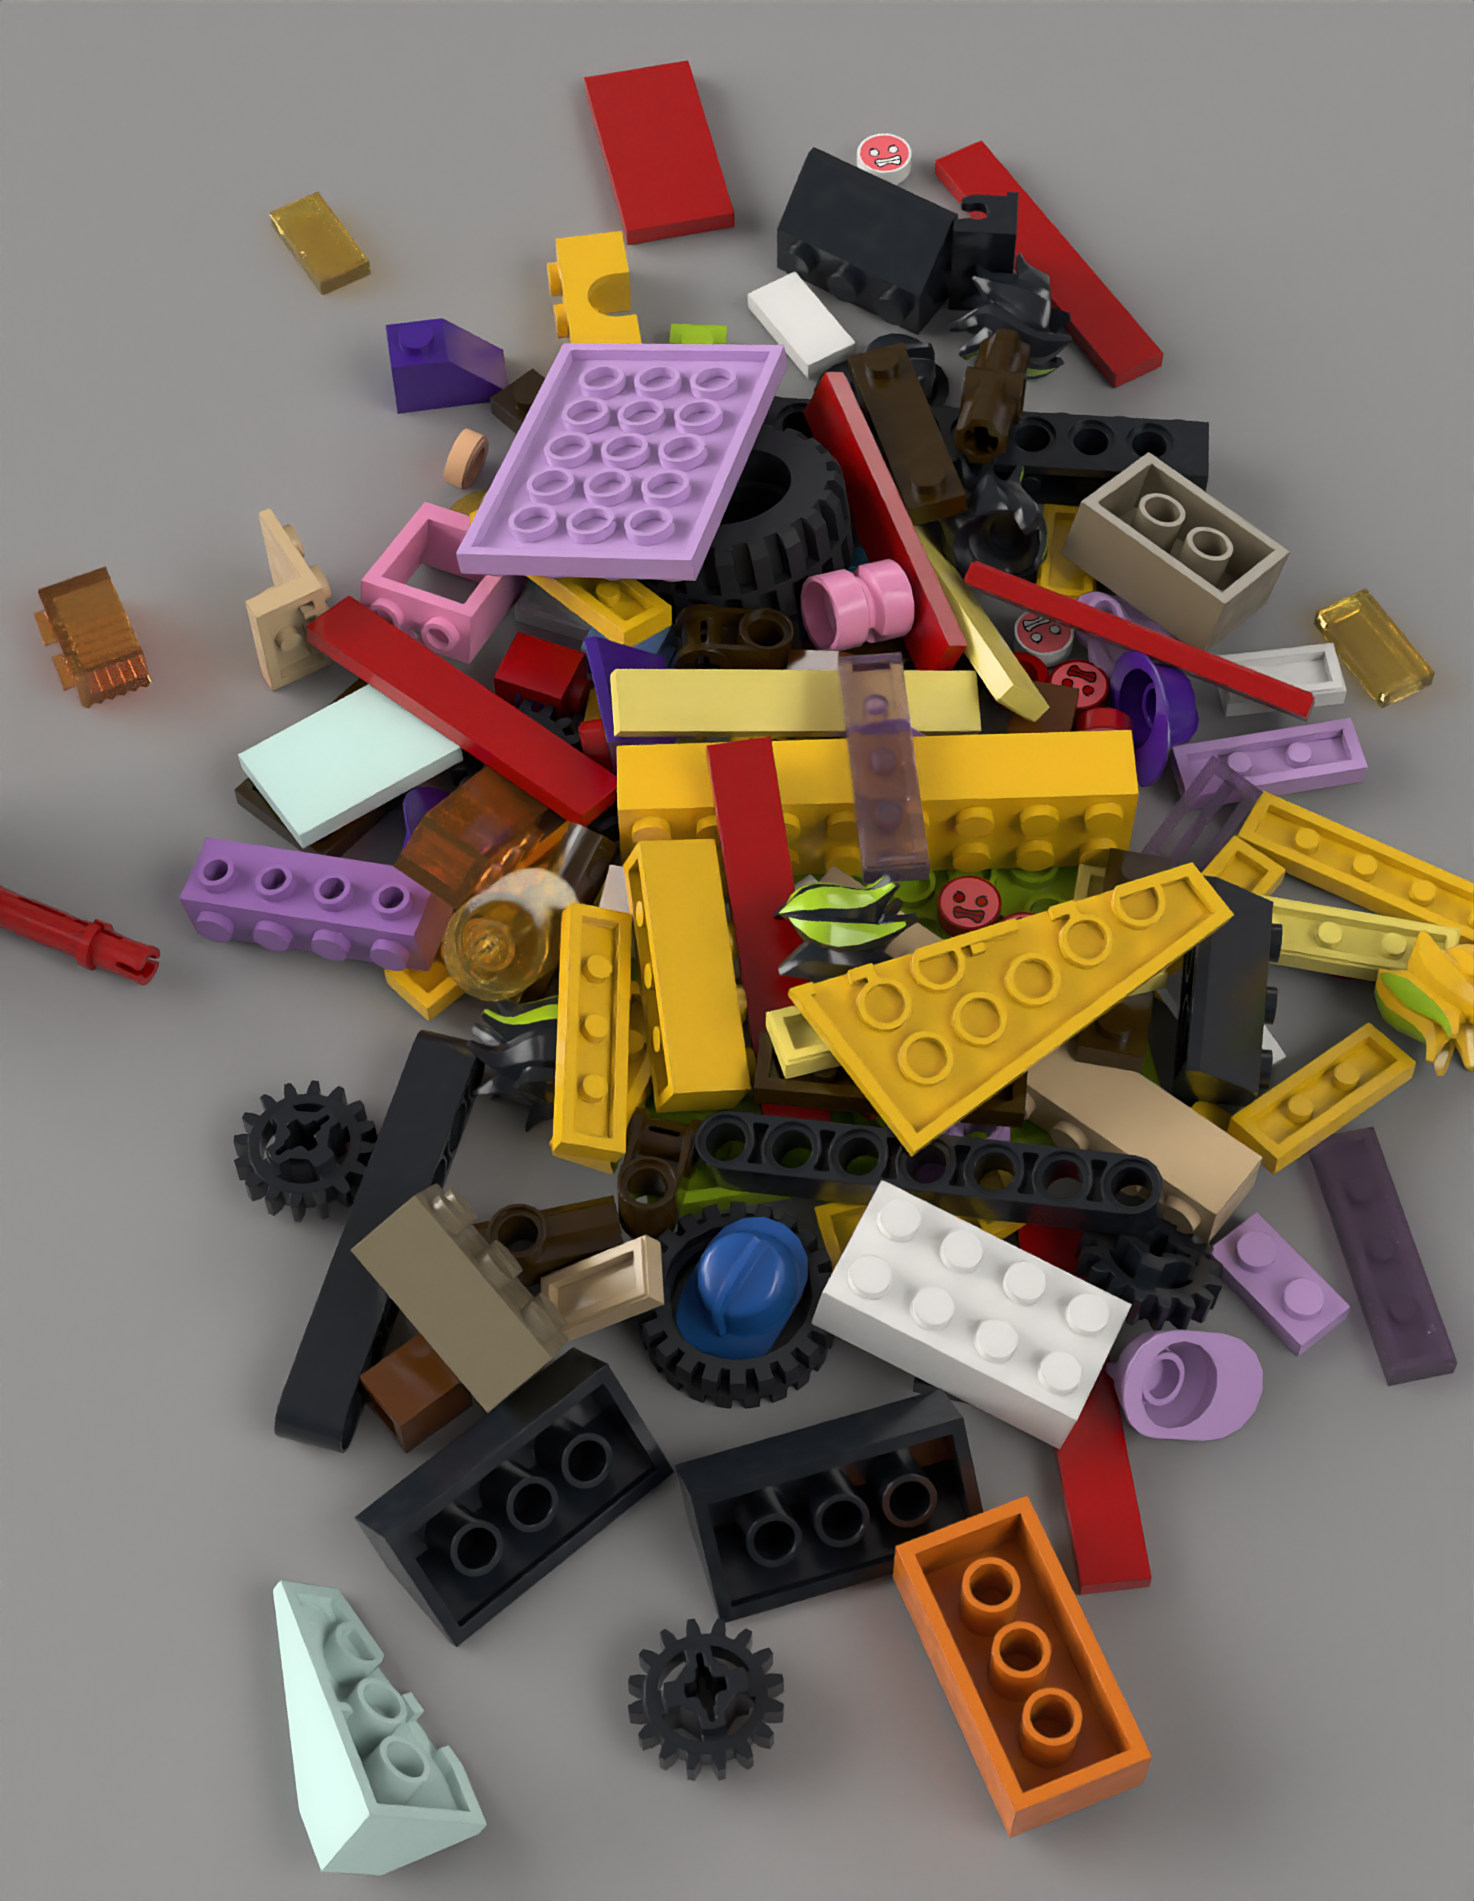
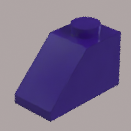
M443 318L385 325L398 414L489 403L491 397L509 385L503 349Z

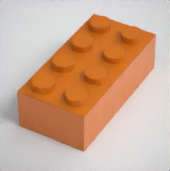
M1028 1495L895 1547L893 1579L1009 1838L1144 1784L1152 1755Z

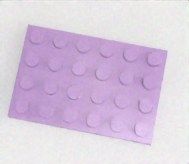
M563 343L456 552L461 574H488L493 577L506 575L546 576L554 579L589 577L607 580L656 579L667 582L696 581L787 368L785 346Z

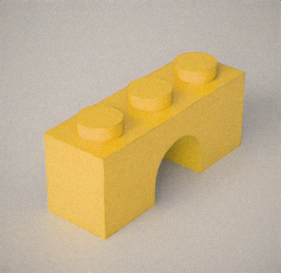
M622 231L556 238L557 262L547 263V273L551 297L561 296L563 303L553 305L557 338H568L569 343L642 344L637 314L607 316L610 313L631 311L629 268Z

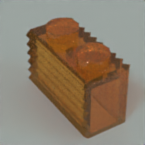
M106 566L37 589L42 610L32 614L44 646L47 647L56 643L60 654L52 656L51 660L63 691L75 688L82 706L90 708L93 703L101 704L105 699L113 700L117 694L124 696L128 690L136 692L140 686L146 688L149 686L151 679L144 653Z

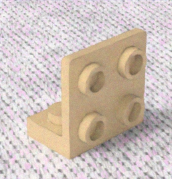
M268 508L258 514L274 586L264 590L260 595L246 600L245 603L261 672L271 690L274 691L336 661L306 641V626L330 609L325 603V600L332 597L329 583L317 564L309 567L303 559L305 551L294 527L290 523L282 526L273 511Z

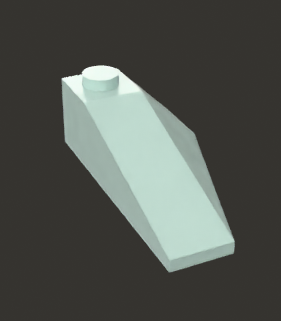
M280 1580L273 1589L298 1805L321 1871L381 1876L479 1834L487 1823L462 1763L449 1745L438 1750L417 1721L424 1712L423 1708L411 1692L400 1695L391 1685L379 1667L384 1653L339 1589Z

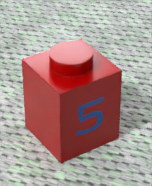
M518 632L493 677L495 694L518 710L524 698L531 699L532 711L538 713L546 705H553L556 721L565 717H569L572 720L575 714L582 715L587 707L590 689H593L592 680L587 679L585 653Z

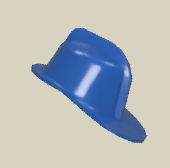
M766 1217L742 1218L725 1226L709 1243L682 1290L675 1312L676 1326L685 1341L703 1354L731 1361L759 1358L767 1355L775 1345L792 1312L800 1301L809 1279L808 1256L800 1238L785 1224Z

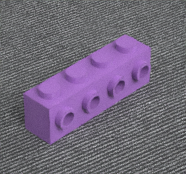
M209 837L206 838L179 898L197 933L209 940L228 942L231 939L256 943L276 952H284L287 949L311 952L331 961H343L348 958L373 962L382 968L392 971H401L409 968L429 972L454 910L440 874L437 872Z

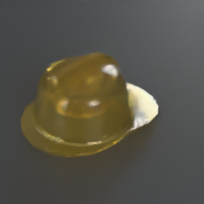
M521 868L502 876L463 904L448 921L443 937L445 969L467 994L482 1001H504L521 993L560 964L562 912L570 902L579 903L574 890L561 876L543 868Z

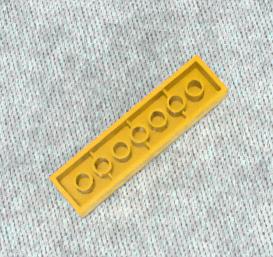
M1132 730L772 741L793 876L826 874L833 865L848 876L870 872H894L900 875H913L922 871L958 870L963 873H977L985 869L1021 868L1026 871H1040L1049 867L1079 866V864L1106 868L1110 848L1126 851L1130 849L1139 796ZM720 743L617 746V805L622 867L639 841L715 839L718 861H722L705 752L706 745Z

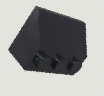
M813 147L806 156L777 227V268L788 274L796 272L802 280L833 294L837 299L854 304L880 317L888 324L897 325L919 335L949 298L954 220L958 219V214Z
M1203 875L1234 916L1229 922L1183 955L1171 1095L1181 1100L1246 1107L1254 1101L1259 1093V1089H1268L1270 1085L1273 1053L1272 1050L1262 1049L1264 1025L1273 1026L1278 990L1275 986H1267L1269 962L1278 963L1283 928L1282 924L1272 923V901L1221 878Z

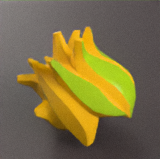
M1423 930L1416 939L1406 969L1391 971L1379 969L1374 989L1378 1010L1383 1020L1394 1029L1426 1046L1425 1061L1434 1064L1437 1076H1444L1455 1047L1459 1051L1465 1069L1474 1071V945L1461 944L1444 950L1438 947L1431 936Z

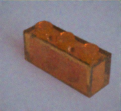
M485 766L423 816L393 867L456 910H459L475 895L485 899L500 879L505 881L519 862L523 864L526 862L545 834V832L537 828V825L548 807L488 766Z

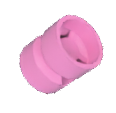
M891 559L859 565L852 573L842 569L810 576L802 586L800 600L803 623L809 639L817 650L842 651L862 646L865 641L874 643L906 636L912 629L914 621L912 589L905 572L898 563Z

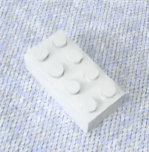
M881 1180L821 1294L811 1324L1060 1449L1084 1407L1132 1304Z

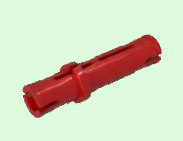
M0 885L1 928L49 948L64 952L74 957L78 965L92 971L96 970L97 966L121 975L142 986L147 985L154 977L159 962L148 958L158 959L160 957L159 948L114 932L113 926L102 920L95 919L94 923L82 920L69 913L17 894Z

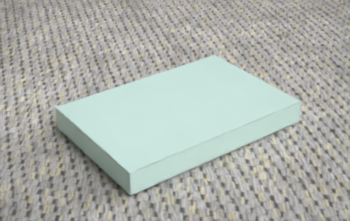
M369 684L238 754L244 772L302 848L309 846L463 761L461 747Z

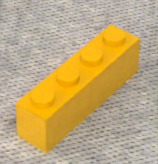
M715 839L639 841L623 864L629 912L632 914V934L656 1112L669 1113L733 1109L754 1085L756 1061L752 1048L745 1047L742 1024L746 1019L747 999L743 986L736 984L733 961H735L737 956V945L732 922H727L724 905V900L727 898L726 879L723 862L718 861Z

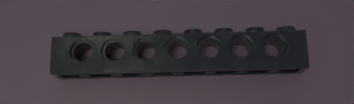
M774 396L763 424L774 425L778 431L782 432L790 428L801 432L807 439H815L803 413L810 399ZM858 402L859 407H860V409H861V411H862V413H863V415H864V418H865V420H866V422H867V424H868V426H869V429H870V431H871V433H872V435H873V432H872V430H871L870 424H869V422H868V419H867V417H866V414H865V412H864V409H863V407H862V404H861V402ZM930 406L956 472V457L962 456L976 476L983 464L970 463L967 456L961 450L955 448V433L960 408ZM1023 411L1020 425L1012 426L1006 452L997 456L993 470L997 477L1005 481L1019 464L1023 465L1024 473L1021 486L1037 504L1079 507L1081 501L1149 452L1206 492L1209 477V422Z

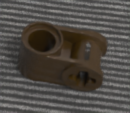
M694 604L685 607L678 613L675 620L676 635L681 639V650L675 656L674 669H700L698 668V656H704V667L702 669L786 670L788 652L792 648L793 624L785 614L770 608H730L709 604ZM703 621L707 623V634H701V622Z
M637 1107L629 1129L626 1153L617 1178L619 1221L623 1231L631 1238L636 1239L647 1235L658 1241V1237L667 1228L672 1232L674 1231L678 1223L689 1181L693 1178L698 1166L700 1156L695 1148V1135L704 1120L692 1119L689 1124L653 1117L649 1109ZM646 1195L661 1198L653 1203L636 1201L637 1198Z

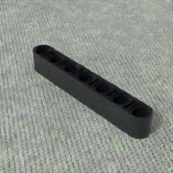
M423 1029L419 1031L413 1042L283 1388L274 1424L277 1437L342 1454L347 1451L352 1442L366 1404L359 1376L382 1360L400 1308L353 1254L351 1249L414 1195L436 1183L442 1189L444 1188L476 1099L473 1091L481 1085L486 1066L483 1061L465 1046L470 1040Z
M734 1111L717 1112L707 1117L700 1124L695 1135V1148L710 1179L719 1187L733 1191L868 1206L881 1180H884L954 1216L1129 1236L1143 1235L1153 1230L1161 1222L1165 1211L1162 1176L1156 1165L1147 1158L1137 1155L942 1134L911 1157L890 1128ZM739 1141L746 1144L743 1152L732 1160L721 1161L714 1158L717 1150L727 1142ZM804 1148L812 1152L809 1160L802 1166L786 1168L780 1165L783 1156L793 1149ZM869 1155L878 1159L877 1166L870 1173L855 1176L846 1172L848 1164L859 1156ZM926 1163H937L946 1168L944 1174L932 1183H920L912 1178L914 1172ZM995 1170H1003L1014 1176L1012 1182L1006 1188L998 1191H990L979 1185L981 1179L987 1173ZM1069 1177L1082 1184L1081 1189L1076 1195L1069 1198L1059 1199L1047 1192L1048 1187L1053 1181L1060 1178ZM1130 1185L1144 1187L1151 1193L1146 1202L1138 1206L1123 1205L1115 1199V1196L1122 1188Z

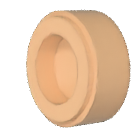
M465 428L459 434L446 462L444 470V481L463 490L470 488L475 483L488 453L489 441L485 435Z

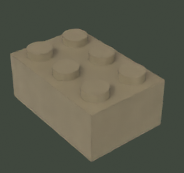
M1148 452L1081 501L1061 554L1080 567L1085 573L1094 577L1123 598L1132 607L1141 611L1177 637L1179 641L1208 651L1267 603L1290 551Z
M436 1183L414 1195L354 1246L351 1251L485 1411L489 1413L548 1363L569 1339L561 1329L567 1323L550 1299L542 1293H539L534 1298L519 1281L517 1276L522 1272V1268L509 1250L497 1240L489 1245L476 1230L472 1223L478 1217L466 1199L452 1187L444 1192Z

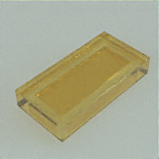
M319 192L269 212L272 227L322 296L371 274L368 258Z
M1366 588L1316 611L1314 625L1328 643H1334L1336 653L1381 709L1432 684L1435 674L1433 669Z

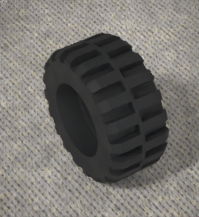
M762 424L696 581L636 580L672 606L673 625L678 613L685 607L694 604L746 609L770 608L785 614L791 621L795 620L798 612L801 611L800 595L806 579L810 576L842 569L848 571L854 558L855 538L845 480L839 462L823 445L813 438L807 439L799 431L787 428L782 432L778 431L774 425ZM704 621L701 622V631L702 629H707V623Z

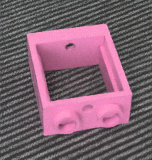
M424 502L362 578L361 604L432 652L470 664L519 599L529 578L522 575L493 577L488 574H461L456 552L470 527L469 516ZM421 564L480 583L464 604L405 585ZM413 628L418 629L421 635L416 634Z

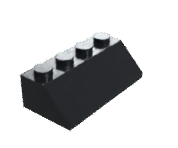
M572 1347L354 1518L391 1574L448 1641L455 1647H458L674 1473V1470L608 1363Z
M942 1389L675 1465L690 1529L718 1618L725 1619V1623L891 1575L894 1570L896 1546L983 1513L964 1418Z

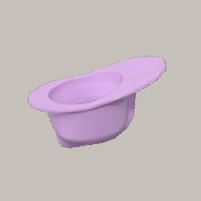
M1159 1330L1142 1333L1126 1345L1119 1355L1117 1362H1107L1105 1368L1106 1373L1114 1379V1388L1127 1422L1139 1434L1156 1439L1208 1441L1225 1438L1242 1428L1252 1416L1263 1391V1370L1256 1353L1242 1339L1224 1333L1191 1330Z

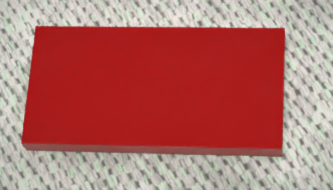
M688 60L584 77L585 94L627 245L735 227L734 209Z

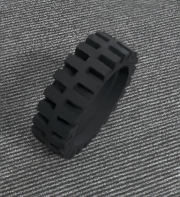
M730 1202V1213L720 1214L717 1204L703 1207L702 1219L696 1221L692 1214L689 1213L678 1220L677 1232L674 1233L667 1228L658 1237V1241L661 1244L664 1305L638 1314V1322L645 1350L648 1349L652 1364L658 1373L662 1370L665 1371L667 1382L678 1391L683 1386H686L689 1390L690 1398L703 1404L707 1396L715 1397L716 1407L732 1409L733 1400H744L745 1409L760 1407L761 1397L769 1395L772 1403L786 1398L788 1387L793 1385L799 1390L809 1382L812 1369L817 1372L826 1361L827 1350L832 1348L835 1335L811 1324L821 1294L833 1272L831 1258L825 1248L818 1249L817 1236L808 1227L802 1232L798 1231L797 1219L785 1212L780 1220L774 1219L773 1208L758 1204L756 1212L753 1214L746 1213L745 1202ZM766 1217L785 1224L797 1235L808 1256L809 1279L803 1292L805 1309L799 1329L784 1346L763 1357L731 1361L703 1354L685 1341L673 1321L671 1302L677 1282L691 1266L698 1263L709 1243L725 1226L742 1218Z

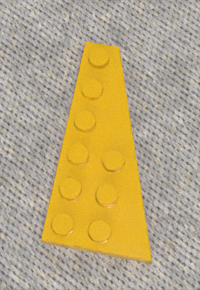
M1193 862L1118 885L1111 891L1076 902L1073 899L1051 906L1047 911L1018 920L1013 918L915 949L913 953L875 965L870 963L850 969L847 974L815 984L809 982L789 989L788 996L912 1157L1229 922L1234 914Z

